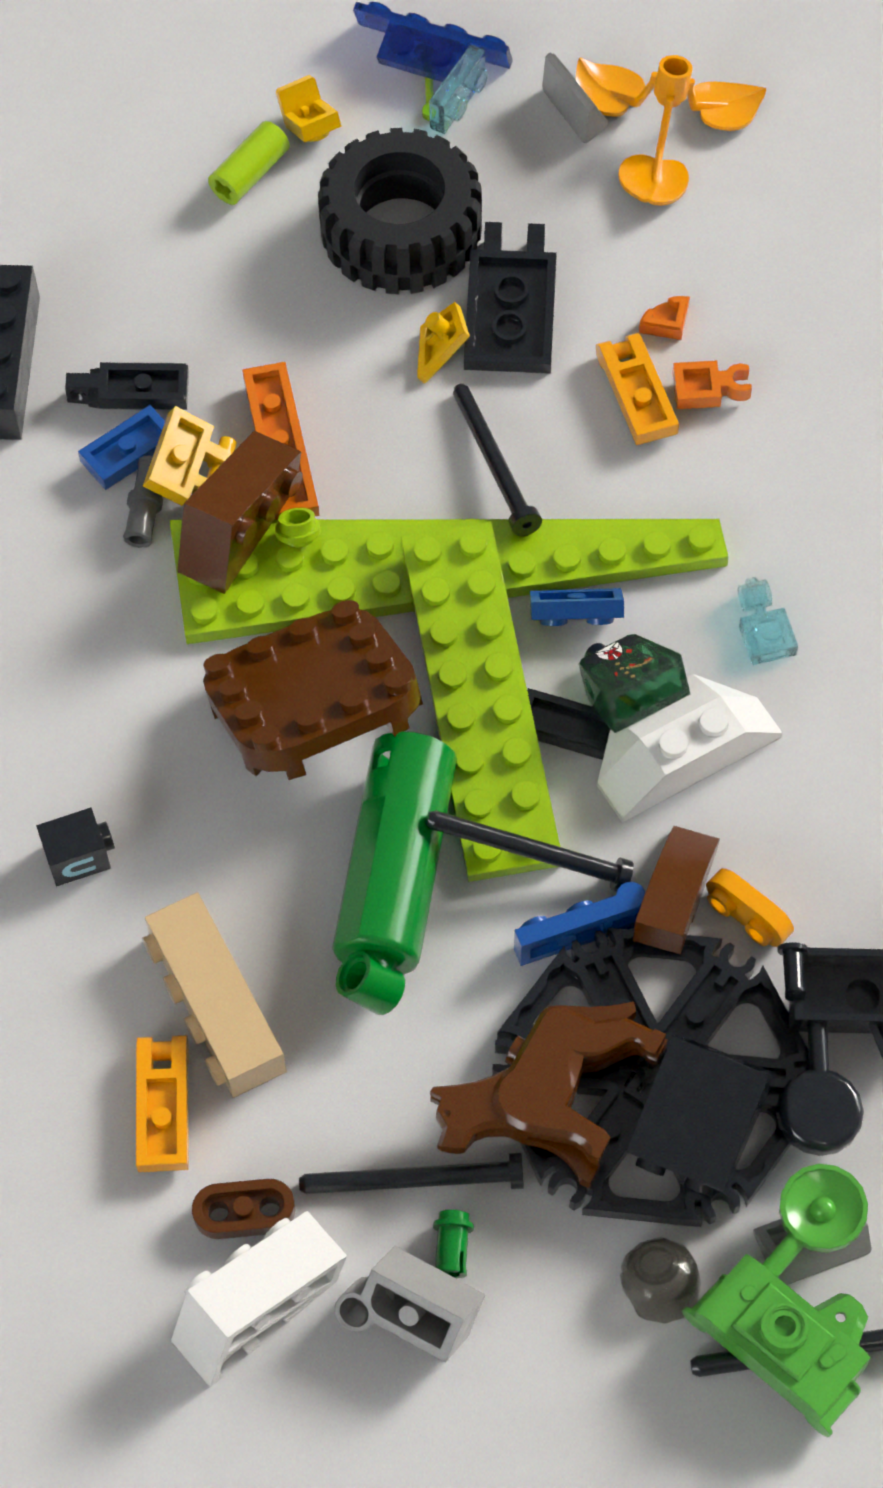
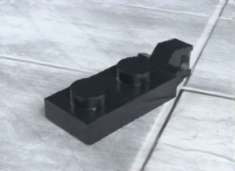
M100 362V368L90 369V373H66L65 392L67 402L88 404V407H99V409H144L151 405L154 409L172 410L176 406L182 410H187L189 368L186 363Z

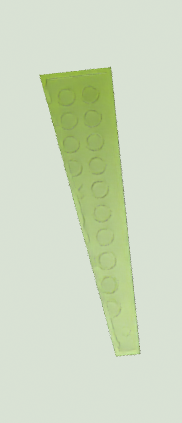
M318 519L321 525L320 535L311 544L299 548L290 547L276 538L275 527L279 521L274 520L226 593L223 594L177 572L182 520H169L187 645L275 632L291 625L298 619L309 618L318 613L332 610L334 605L345 600L357 602L360 610L367 611L374 617L415 612L401 545V536L472 524L492 522L508 598L530 595V591L567 590L726 567L729 558L720 519H542L540 528L528 536L515 535L509 525V519Z

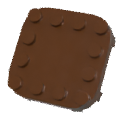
M353 600L341 601L334 605L332 610L318 613L309 618L298 619L291 625L266 636L255 637L247 644L232 649L225 654L212 655L203 664L205 670L203 683L214 719L219 718L242 754L246 769L255 777L262 770L266 772L286 771L288 780L305 776L307 774L302 760L383 725H386L393 736L396 737L399 732H404L410 728L408 718L418 706L423 705L412 664L378 619L369 612L360 610L358 603Z

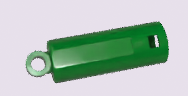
M399 732L396 737L392 733H386L376 738L372 746L332 945L336 958L342 962L336 975L335 986L337 992L377 1015H385L398 1005L405 990L404 975L414 971L420 961L443 833L430 829L425 824V820L430 811L437 810L447 813L457 762L454 750L446 743L434 737L415 732ZM391 751L389 759L383 753Z

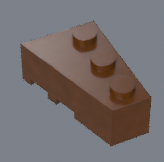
M253 431L184 503L177 572L225 594L288 498L294 496L298 491L303 477L302 472L299 471L301 451L257 431Z

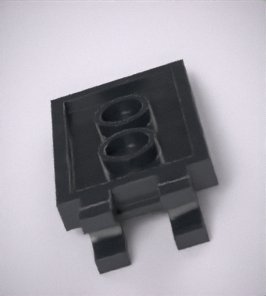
M485 222L484 250L471 249L466 314V326L470 337L464 346V370L551 374L557 252H544L545 224L528 223L527 251L502 250V222Z

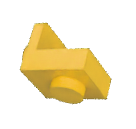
M311 75L276 89L275 93L285 127L304 143L322 140L329 135L330 131L342 127L338 111L321 99L316 79Z

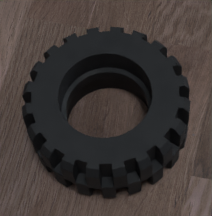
M390 128L389 133L380 134L379 130L366 134V139L363 141L355 139L344 147V154L340 151L335 154L328 163L329 168L322 173L319 182L318 207L323 247L327 250L329 260L335 267L341 268L344 276L353 282L357 279L361 280L362 286L367 289L376 291L378 287L385 289L387 294L399 295V290H410V293L414 294L423 292L424 287L428 285L436 288L447 282L449 274L455 277L465 268V261H470L471 249H477V243L481 240L482 189L481 184L478 182V172L471 162H467V155L457 146L451 149L450 142L437 134L434 138L429 137L428 132L414 128L413 132H403V128ZM392 199L417 200L434 209L425 218L405 224L386 223L367 214L374 206Z

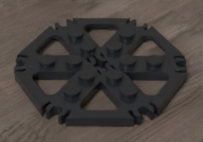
M608 928L607 936L613 942L614 947L608 946V939L602 931H596L594 941L598 950L593 953L583 951L578 940L572 941L571 956L574 962L567 955L564 946L498 1030L497 1040H495V1053L508 1054L517 1036L526 1039L540 1013L546 1009L562 988L569 986L580 989L590 1007L634 1002L636 1017L633 1021L666 1034L667 1046L657 1065L661 1064L672 1036L683 1035L708 1045L734 1009L741 1004L749 1003L756 1006L763 1015L780 1048V1055L777 1059L730 1055L776 1073L760 1111L769 1114L774 1119L776 1129L751 1165L745 1169L735 1170L728 1189L724 1192L714 1189L712 1197L698 1193L683 1185L685 1176L673 1172L679 1183L680 1192L671 1201L617 1196L609 1187V1179L628 1154L626 1152L654 1083V1080L651 1084L647 1083L640 1093L645 1078L643 1067L653 1069L655 1066L648 1063L642 1056L632 1055L603 1070L582 1073L577 1094L603 1096L587 1119L597 1126L604 1128L610 1136V1141L599 1163L600 1171L591 1188L589 1189L579 1184L578 1178L571 1167L559 1156L539 1147L521 1144L540 1186H542L547 1176L556 1171L549 1179L548 1193L553 1196L558 1188L564 1184L573 1186L576 1189V1193L572 1196L569 1203V1208L573 1211L582 1206L586 1195L592 1196L590 1202L582 1208V1215L701 1227L703 1220L697 1214L695 1207L700 1206L701 1215L708 1224L715 1223L716 1213L711 1205L715 1200H724L729 1205L733 1214L738 1213L740 1197L735 1190L744 1198L747 1207L791 1146L779 1128L776 1116L778 1097L790 1079L803 1071L809 1070L808 1048L799 1031L790 1030L789 1012L766 969L762 965L760 972L750 979L756 959L752 956L744 966H732L728 961L734 953L735 945L732 943L726 944L721 949L719 957L713 956L714 952L721 947L723 938L687 935L681 955L633 941L634 930ZM637 957L686 961L695 968L696 974L659 1023H657L628 967V964ZM493 1064L492 1076L509 1068L511 1065Z

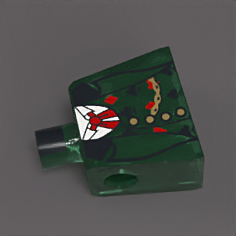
M637 634L627 635L607 646L602 643L591 645L586 650L584 658L578 664L589 702L614 733L691 694L681 654Z

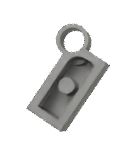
M394 1246L371 1269L368 1277H361L356 1280L339 1297L335 1304V1314L340 1324L347 1330L362 1332L374 1323L446 1363L468 1338L485 1294ZM357 1299L362 1301L367 1307V1309L362 1307L357 1301Z

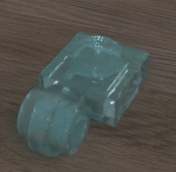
M757 577L746 579L745 584L738 585V598L744 612H753V615L741 617L739 622V629L752 665L797 655L798 643L785 608L766 611L765 607L772 606V594L767 580L759 581Z

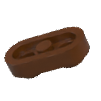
M277 1179L211 1184L201 1189L192 1203V1215L197 1229L203 1235L212 1239L266 1235L280 1220L288 1218L292 1221L296 1211L292 1191L285 1183ZM273 1203L279 1206V1210L273 1216H265L261 1213L263 1206ZM217 1208H223L228 1211L227 1217L221 1221L212 1220L210 1215Z

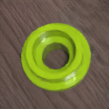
M292 508L282 512L278 517L279 523L275 527L276 538L295 548L311 544L321 533L319 520L315 518L314 512L307 508Z

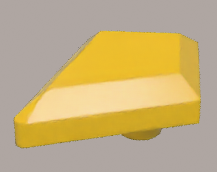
M456 302L439 313H430L425 323L420 325L417 378L423 383L428 382L470 337L461 307Z

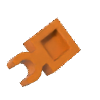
M717 360L673 363L672 375L677 409L721 407L722 396H727L735 401H746L751 398L752 385L735 382L737 380H748L749 365L734 364L725 371H719Z

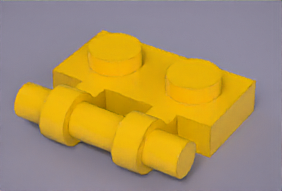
M175 406L167 415L143 487L183 506L191 494L235 451L237 442L228 436H222L218 445L211 442L210 438L214 426ZM202 461L206 462L210 468L207 478L198 474Z

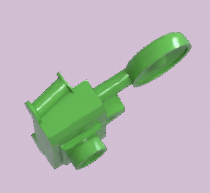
M815 1164L800 1169L788 1179L780 1196L779 1214L784 1230L788 1234L761 1264L755 1258L745 1254L728 1275L722 1274L692 1308L685 1307L682 1310V1314L695 1328L701 1332H707L800 1411L816 1431L825 1437H830L833 1434L831 1426L861 1392L859 1385L855 1381L867 1368L871 1358L859 1346L868 1315L863 1305L850 1294L839 1293L813 1307L778 1277L803 1248L815 1252L830 1253L842 1250L854 1242L866 1224L868 1201L863 1187L851 1173L838 1166ZM843 1314L845 1321H837L836 1315Z

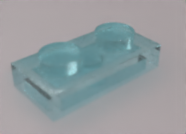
M471 44L429 100L431 129L445 134L454 121L458 122L462 119L468 102L474 93H480L483 90L488 79V70L485 69V50Z

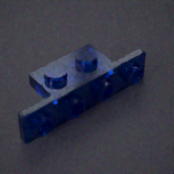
M355 2L353 12L358 24L385 33L376 56L379 64L456 86L466 57L510 69L513 62L509 46L498 37L484 35L481 38L468 34L465 29L454 24H445L444 27L432 24L428 19L416 13H407L406 16L392 12L390 8L378 2H369L368 5Z

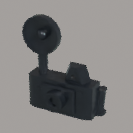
M783 943L777 947V952L783 955L785 999L789 1001L790 1030L808 1032L809 1070L801 1072L788 1081L778 1097L776 1116L779 1128L788 1142L802 1152L817 1156L835 1154L849 1146L860 1131L864 1109L860 1094L851 1081L839 1073L829 1070L828 1033L872 1034L883 1059V949L810 948L803 943Z

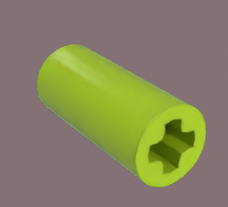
M263 121L208 177L209 186L216 196L230 205L237 204L289 150L290 143L285 133L274 123Z

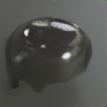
M658 1237L638 1243L624 1256L621 1264L622 1273L620 1274L622 1289L632 1303L637 1315L641 1318L666 1324L684 1318L682 1310L685 1307L692 1308L698 1302L701 1287L699 1269L694 1257L683 1244L664 1237Z

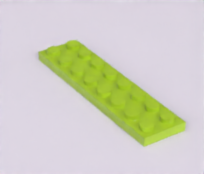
M492 522L401 536V545L440 741L453 749L457 757L451 789L455 816L560 847ZM459 838L468 882L558 867Z

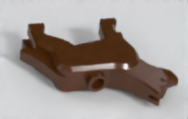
M634 1002L596 1007L556 1005L544 1009L527 1038L517 1036L512 1043L505 1063L511 1065L509 1068L475 1082L436 1086L431 1089L430 1101L438 1105L436 1120L442 1128L437 1149L450 1154H462L477 1140L486 1137H508L521 1144L539 1147L559 1156L571 1167L578 1178L579 1184L590 1189L600 1171L599 1163L610 1141V1136L604 1128L597 1126L571 1109L579 1088L582 1073L603 1070L632 1055L642 1056L648 1063L656 1066L667 1046L666 1034L657 1029L653 1030L634 1022L633 1020L636 1017Z

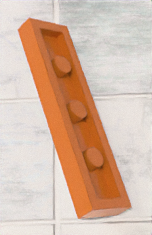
M286 362L242 369L254 430L301 451L299 471L303 474L302 482L296 494L288 498L274 520H278L282 512L292 508H307L314 512L315 517L320 516Z

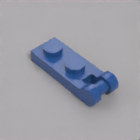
M626 882L618 888L615 896L595 903L589 900L581 901L569 907L565 913L550 918L537 916L525 921L520 928L514 930V951L520 966L556 955L564 946L566 951L571 950L572 941L578 940L581 946L594 942L595 932L599 930L608 937V928L628 930L635 928V921L645 896L644 888L638 883Z

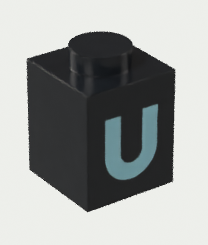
M92 807L36 825L56 887L111 869L107 851L115 849L113 839L106 821L97 824Z

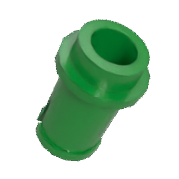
M442 1210L439 1212V1218L433 1222V1229L438 1231L435 1268L456 1279L464 1278L467 1276L468 1233L473 1232L474 1224L469 1222L470 1215L465 1211Z

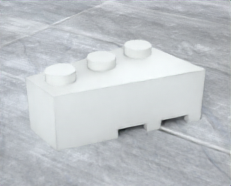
M308 1211L292 1221L284 1218L266 1233L264 1240L252 1248L249 1244L241 1246L229 1256L225 1266L213 1274L209 1271H204L187 1285L184 1291L186 1296L171 1342L207 1385L211 1387L223 1377L220 1370L227 1359L241 1348L248 1355L261 1345V1342L256 1337L258 1334L280 1319H283L286 1323L289 1322L337 1282L347 1255Z

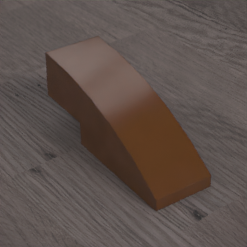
M673 826L660 854L637 915L633 941L681 955L690 925L694 921L720 838Z

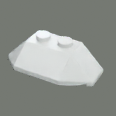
M692 674L614 715L597 787L623 823L780 739L782 732L757 697Z

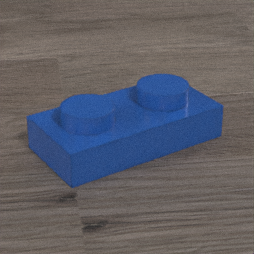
M149 405L78 451L80 462L101 486L107 490L138 470V461L141 457L154 455L165 420Z
M621 588L530 591L531 620H540V624L544 626H562L568 623V619H586V622L592 625L611 624L614 622V618H624L623 593Z

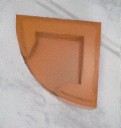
M670 297L668 302L657 305L653 309L649 308L640 320L639 333L682 340L690 297Z

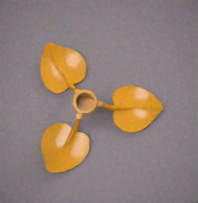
M669 55L662 58L659 62L658 72L651 73L650 81L646 86L643 79L634 71L615 65L593 63L581 57L577 62L575 75L577 82L605 116H621L627 112L629 105L636 108L640 107L654 89L657 101L664 106L655 158L644 154L628 157L620 165L618 179L623 189L634 198L644 203L649 202L652 205L659 206L669 205L679 200L686 192L689 182L688 171L683 163L676 160H662L672 108L679 106L688 97L690 109L692 111H700V118L703 123L719 130L736 131L747 127L753 121L765 97L766 88L716 81L703 82L694 86L695 79L691 78L692 64L686 58L678 55Z

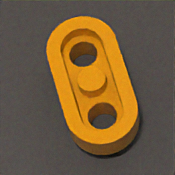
M721 868L706 883V889L709 893L707 900L713 909L725 917L731 915L745 926L747 934L759 945L767 946L769 944L778 947L794 932V926L786 913L733 871Z

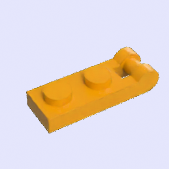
M635 333L625 336L624 341L612 344L611 341L596 344L598 362L601 368L605 370L636 446L677 435L679 422L641 335ZM626 358H629V359H630V360H627V361H624V362H620V361H619V360L626 359Z
M187 1035L172 1036L171 1041L155 1042L153 1037H137L136 1168L138 1172L189 1170V1043ZM171 1061L170 1069H153L154 1062Z

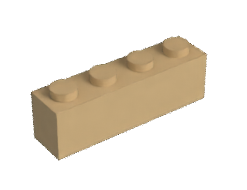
M196 892L145 916L149 935L142 937L146 950L154 964L162 961L169 975L163 977L164 984L174 1004L181 1001L184 1002L190 1014L184 1018V1022L196 1045L202 1042L205 1043L211 1055L205 1059V1063L215 1084L220 1086L225 1083L232 1097L235 1098L286 1073L284 1053L199 893Z

